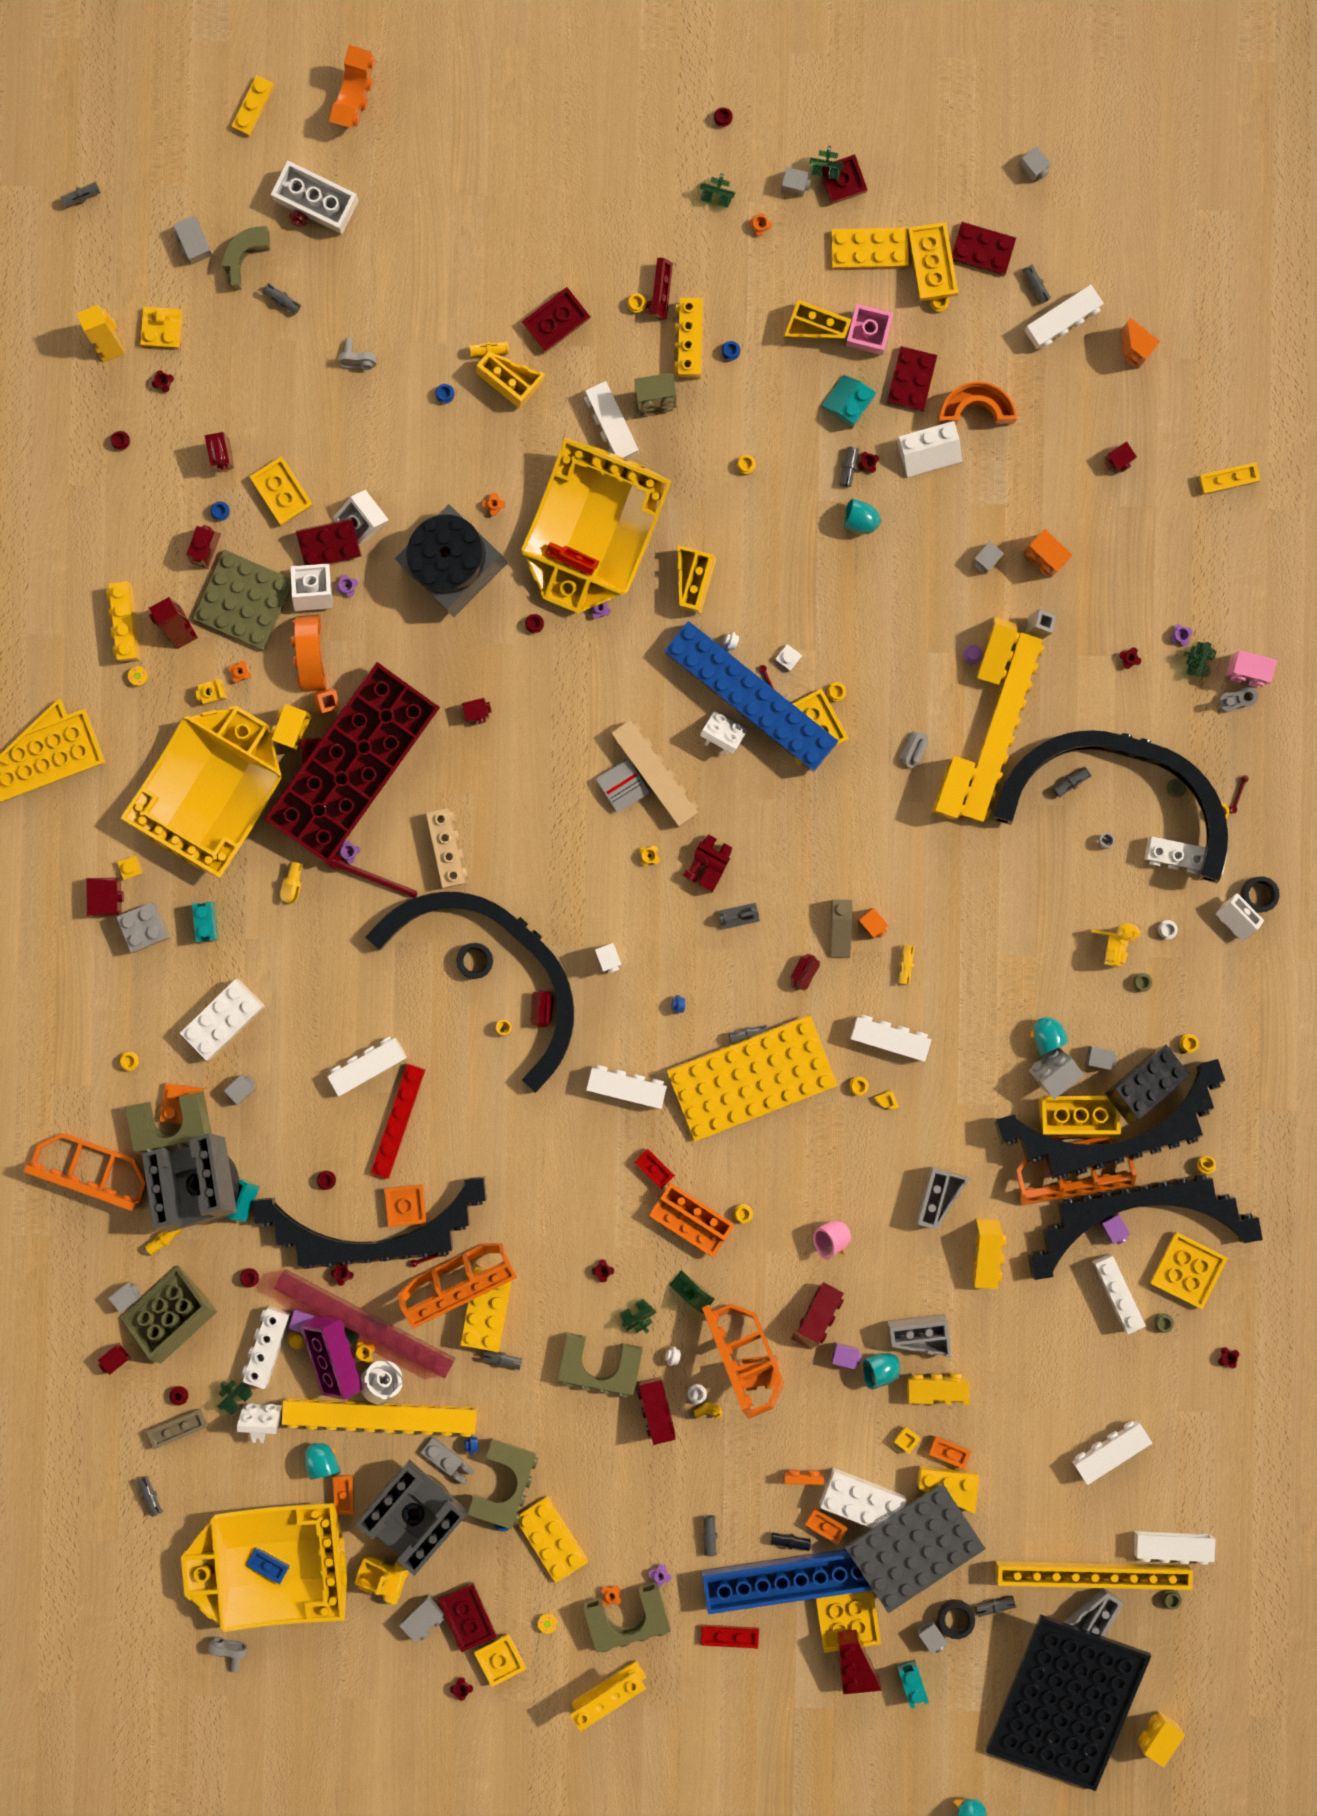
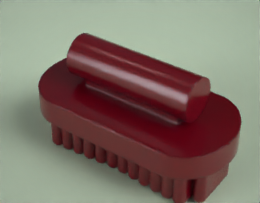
M806 954L800 957L790 976L792 987L803 991L808 989L816 974L815 972H817L820 966V961L815 956Z
M540 990L532 994L530 1022L531 1025L540 1028L547 1027L552 1019L553 997H551L547 990Z

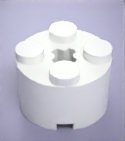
M390 1361L374 1362L360 1377L363 1397L375 1405L388 1402L402 1388V1373L398 1366Z

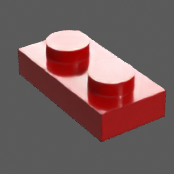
M648 1148L634 1162L661 1189L675 1176Z

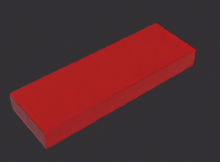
M702 1624L700 1644L702 1646L758 1649L759 1628Z

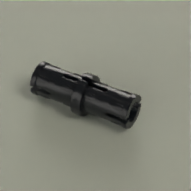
M773 1532L771 1545L788 1547L790 1550L794 1548L809 1551L811 1539L797 1537L794 1534L784 1535Z

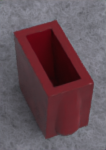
M224 432L204 435L210 466L215 472L221 473L234 469L230 439Z
M196 525L186 553L190 563L209 569L221 533L214 531L207 525L202 527Z
M86 878L87 916L119 915V912H121V902H124V891H121V882L118 878Z

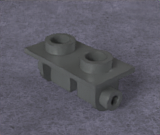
M756 903L718 911L722 930L760 921Z

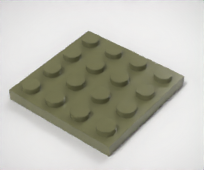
M224 549L193 619L264 650L292 589L291 578Z

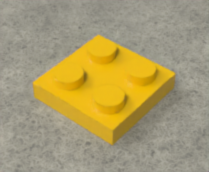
M509 1633L474 1651L491 1687L526 1670V1666Z

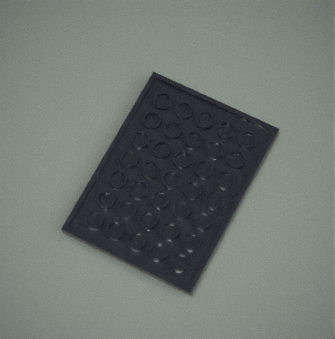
M1040 1614L986 1747V1753L1096 1791L1151 1659V1653Z

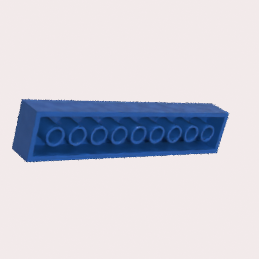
M690 621L685 624L664 650L667 656L813 773L838 744L836 738Z
M846 1549L702 1570L708 1614L873 1590Z

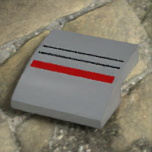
M628 758L596 778L617 813L650 793Z

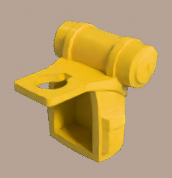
M1123 923L1119 926L1117 933L1091 930V933L1109 936L1104 964L1111 967H1121L1123 964H1126L1129 954L1126 952L1128 944L1137 940L1141 934V930L1137 926Z
M368 1556L361 1563L355 1584L359 1589L369 1594L375 1592L376 1595H382L384 1602L394 1605L397 1604L398 1599L401 1597V1592L409 1572L398 1561L393 1566L386 1564L383 1559Z

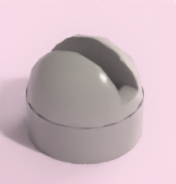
M1110 833L1102 834L1098 839L1099 846L1103 849L1111 848L1115 843L1114 836Z

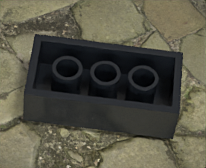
M1166 1044L1153 1050L1106 1091L1105 1094L1125 1121L1130 1124L1140 1120L1190 1074Z

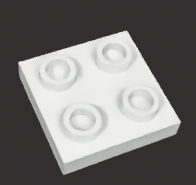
M714 711L700 736L707 739L704 745L708 746L712 742L723 748L722 755H725L727 751L734 754L747 729Z
M244 1403L237 1424V1432L250 1433L253 1443H256L257 1438L260 1439V1443H264L266 1434H276L282 1414V1405Z

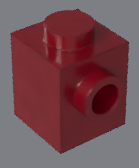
M1126 441L1109 452L1104 458L1109 470H1113L1114 473L1120 470L1122 473L1131 467L1130 463L1137 456Z
M485 698L462 703L467 723L475 722V725L486 722V719L490 718L489 713H492L490 702H486Z

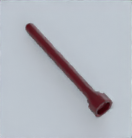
M335 855L329 864L328 869L333 871L344 870L410 897L417 896L416 890L344 863L340 856Z

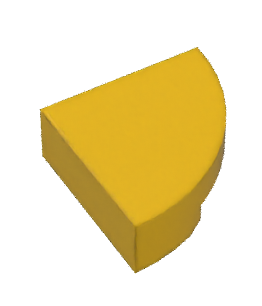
M892 1090L874 1097L875 1101L884 1108H899Z

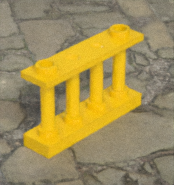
M636 1660L571 1702L575 1711L570 1714V1717L580 1732L646 1689L642 1680L646 1679V1675Z

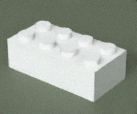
M288 160L271 193L274 202L293 211L298 210L309 219L340 234H343L359 202L356 193Z
M235 979L180 1034L206 1061L211 1060L265 1005L239 979Z
M833 1467L819 1505L824 1510L873 1528L904 1508L907 1500L905 1495Z

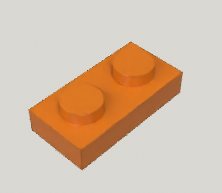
M935 1435L928 1454L965 1469L972 1451Z
M791 1469L788 1472H784V1483L823 1485L824 1477L823 1473H819L818 1470H808V1473H800V1470Z
M334 1475L333 1494L337 1515H354L353 1475Z
M814 1507L805 1522L807 1527L837 1545L848 1529L847 1526Z

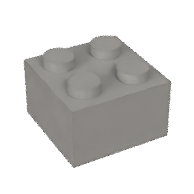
M151 902L117 916L131 953H136L171 938L157 903Z
M1060 1048L1048 1052L1046 1057L1041 1061L1035 1062L1032 1068L1028 1070L1038 1085L1053 1099L1057 1098L1084 1076L1074 1060Z

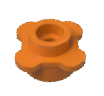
M759 213L758 216L749 221V226L756 231L757 236H762L765 230L771 229L772 223L768 221L764 213Z
M491 493L490 498L483 501V507L487 508L492 516H496L501 508H504L506 505L505 501L499 499L497 493Z
M245 661L229 666L234 682L238 683L240 680L250 678L251 673L248 672Z
M605 1586L602 1588L601 1592L604 1595L603 1603L605 1606L609 1604L619 1605L621 1603L619 1586Z

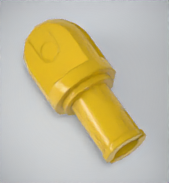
M291 861L288 876L283 879L280 897L285 903H294L299 897L302 883L299 881L303 866L301 863Z

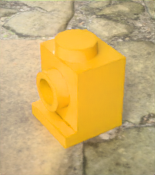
M220 679L197 685L199 689L195 691L197 699L202 701L204 705L227 699L223 682ZM209 688L212 689L211 695L206 694V690Z

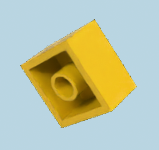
M285 704L284 708L281 707L278 712L277 718H279L277 726L274 725L272 728V741L299 751L301 746L300 739L304 738L312 715Z
M1158 1711L1156 1715L1153 1714L1149 1719L1147 1729L1139 1734L1137 1744L1144 1755L1165 1767L1185 1734L1178 1723Z

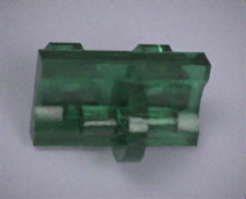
M828 146L827 151L819 150L818 156L826 157L825 160L810 157L811 175L821 176L822 166L830 167L828 178H839L841 169L844 168V163L829 160L830 158L837 159L838 153L831 152L832 146Z
M720 173L719 178H711V182L717 184V186L702 183L700 188L702 190V201L711 203L713 194L716 193L721 195L718 205L726 208L729 207L736 192L721 188L722 186L729 187L730 181L723 180V173Z
M1197 642L1196 647L1192 646L1190 652L1184 651L1183 656L1188 658L1186 665H1189L1186 671L1187 675L1201 677L1209 675L1210 667L1204 665L1206 659L1213 660L1217 653L1211 647V643Z
M641 1299L635 1304L639 1313L633 1316L628 1308L621 1312L620 1316L624 1329L630 1331L634 1328L636 1333L644 1330L647 1334L650 1332L647 1326L653 1323L650 1317L657 1312L654 1307L649 1305L644 1299Z
M231 1380L229 1383L222 1381L220 1383L222 1390L218 1394L223 1397L227 1393L228 1396L217 1407L220 1410L224 1408L232 1415L240 1407L233 1398L238 1395L246 1402L253 1395L247 1383L242 1382L233 1390L232 1387L236 1384L234 1380Z

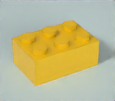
M957 756L949 759L932 810L933 814L951 820L962 816L965 808L963 801L968 798L971 791L969 783L972 779L974 780L977 773L976 763Z

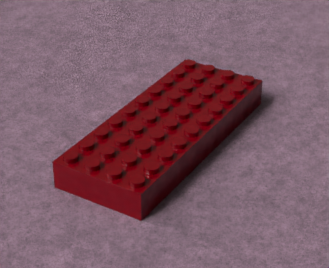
M375 662L267 813L264 820L329 864L440 707L380 663Z

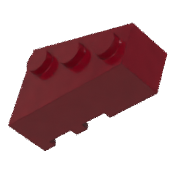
M167 597L149 607L151 611L149 617L154 625L156 624L178 649L198 638L180 604L172 598Z
M825 1282L820 1284L804 1318L802 1317L799 1322L801 1324L796 1334H793L791 1339L809 1349H813L819 1343L823 1344L827 1337L825 1331L828 1326H832L836 1318L834 1312L836 1309L839 1310L843 1304L844 1299H842L844 1293Z
M662 1377L639 1382V1388H636L639 1400H643L644 1407H641L643 1418H647L648 1425L646 1430L648 1437L652 1438L653 1445L676 1440V1432Z
M857 1630L837 1631L843 1695L882 1691L879 1676L873 1667Z

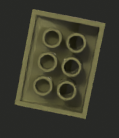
M176 1266L120 1318L147 1357L161 1364L214 1316L217 1311L179 1266Z

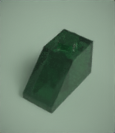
M682 1270L670 1284L691 1307L704 1314L702 1307L711 1305L715 1300L702 1286Z

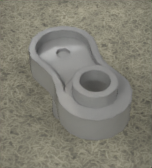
M345 339V352L340 353L338 358V364L341 367L371 370L376 366V355L369 352L352 353L353 339Z
M1245 687L1238 692H1228L1220 697L1219 705L1227 712L1242 706H1251L1257 702L1258 693L1251 687ZM1246 693L1251 694V699L1248 701L1244 699Z
M216 1637L210 1640L208 1652L215 1656L231 1657V1671L238 1672L240 1658L245 1657L247 1654V1645L240 1641H228L222 1637Z

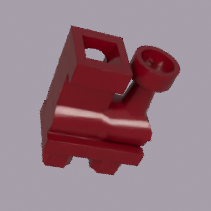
M708 834L696 848L690 869H685L682 876L696 882L698 878L696 872L701 865L706 867L698 885L713 892L731 859L729 856L733 847L724 843L720 851H716L713 849V846L717 839Z

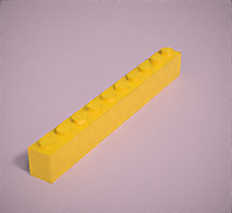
M1022 632L1019 635L975 766L977 773L974 780L970 781L971 791L963 803L965 808L962 817L980 823L989 817L991 809L988 806L990 801H994L997 793L994 790L995 785L1000 783L1003 772H1000L1002 765H1006L1009 754H1006L1008 746H1012L1015 736H1012L1014 728L1017 729L1021 718L1018 715L1020 710H1024L1027 701L1024 699L1025 693H1029L1032 686V681H1030L1031 675L1035 674L1038 668L1036 660L1038 656L1042 655L1044 645H1042L1043 639Z
M285 1398L282 1409V1425H287V1428H298V1425L306 1426L307 1429H317L318 1426H323L326 1430H336L337 1427H343L346 1431H356V1428H364L365 1432H375V1429H383L385 1433H394L395 1430H402V1433L405 1434L422 1431L421 1434L424 1435L441 1432V1435L444 1436L460 1433V1436L469 1437L475 1434L477 1424V1407L400 1403L375 1405L371 1402Z
M995 1562V1581L998 1586L1192 1590L1193 1570L1188 1565Z

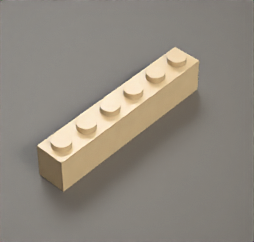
M629 720L611 734L675 823L680 827L698 814L696 811L698 806L693 799H687L685 796L687 791L681 783L677 785L674 781L676 776L670 768L666 770L663 766L664 759L659 753L655 754L651 749L653 744L648 737H642L640 734L642 729L637 722L632 723Z

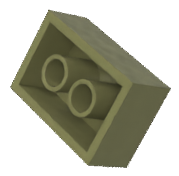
M673 372L634 379L639 414L643 413V416L654 414V411L662 410L665 413L676 408L677 395Z

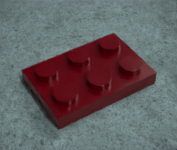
M961 222L952 252V259L955 262L1005 276L1016 237Z
M566 287L524 319L522 324L543 351L547 353L587 322L591 316L569 288Z
M900 346L886 403L924 412L938 355Z
M352 518L296 530L304 565L330 564L362 556Z
M474 1582L438 1598L461 1653L497 1637V1633Z

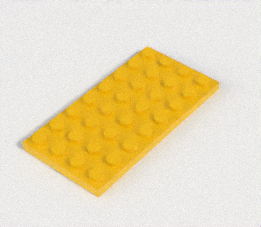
M810 1014L667 1070L695 1142L838 1086Z

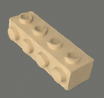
M449 808L427 812L426 815L442 888L466 884V879H469L467 868L462 866V860L465 859L463 850L458 848L457 842L460 841V835L458 830L455 831L453 823H456L454 811L451 812Z

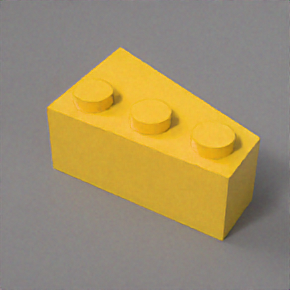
M798 299L784 338L845 340L852 320Z
M95 305L76 313L88 339L92 344H96L97 347L95 349L97 353H100L103 362L125 354L115 331L118 327L106 309L102 310L99 305Z
M489 351L476 365V374L519 409L529 400L545 379V373L536 372L525 365L521 366L511 362L510 359Z
M677 545L679 605L683 610L701 614L717 559L713 554Z
M994 617L992 622L994 624L991 633L988 635V642L979 665L977 678L999 685L1001 680H1005L1007 674L1005 666L1007 662H1011L1014 652L1011 651L1013 644H1017L1020 633H1017L1016 623Z
M976 1219L978 1234L975 1237V1243L977 1244L973 1267L974 1287L998 1289V1282H1002L1000 1265L1004 1264L1002 1247L1006 1246V1235L1002 1233L999 1220Z
M918 1373L912 1374V1377H907V1400L909 1403L915 1404L945 1402V1405H952V1402H963V1405H969V1381L965 1376H962V1373H950V1376L932 1373L928 1377H923V1374Z
M919 1465L917 1479L919 1489L928 1492L940 1483H943L958 1507L975 1514L979 1481L977 1471Z

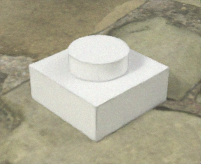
M787 644L775 660L791 671L802 655Z

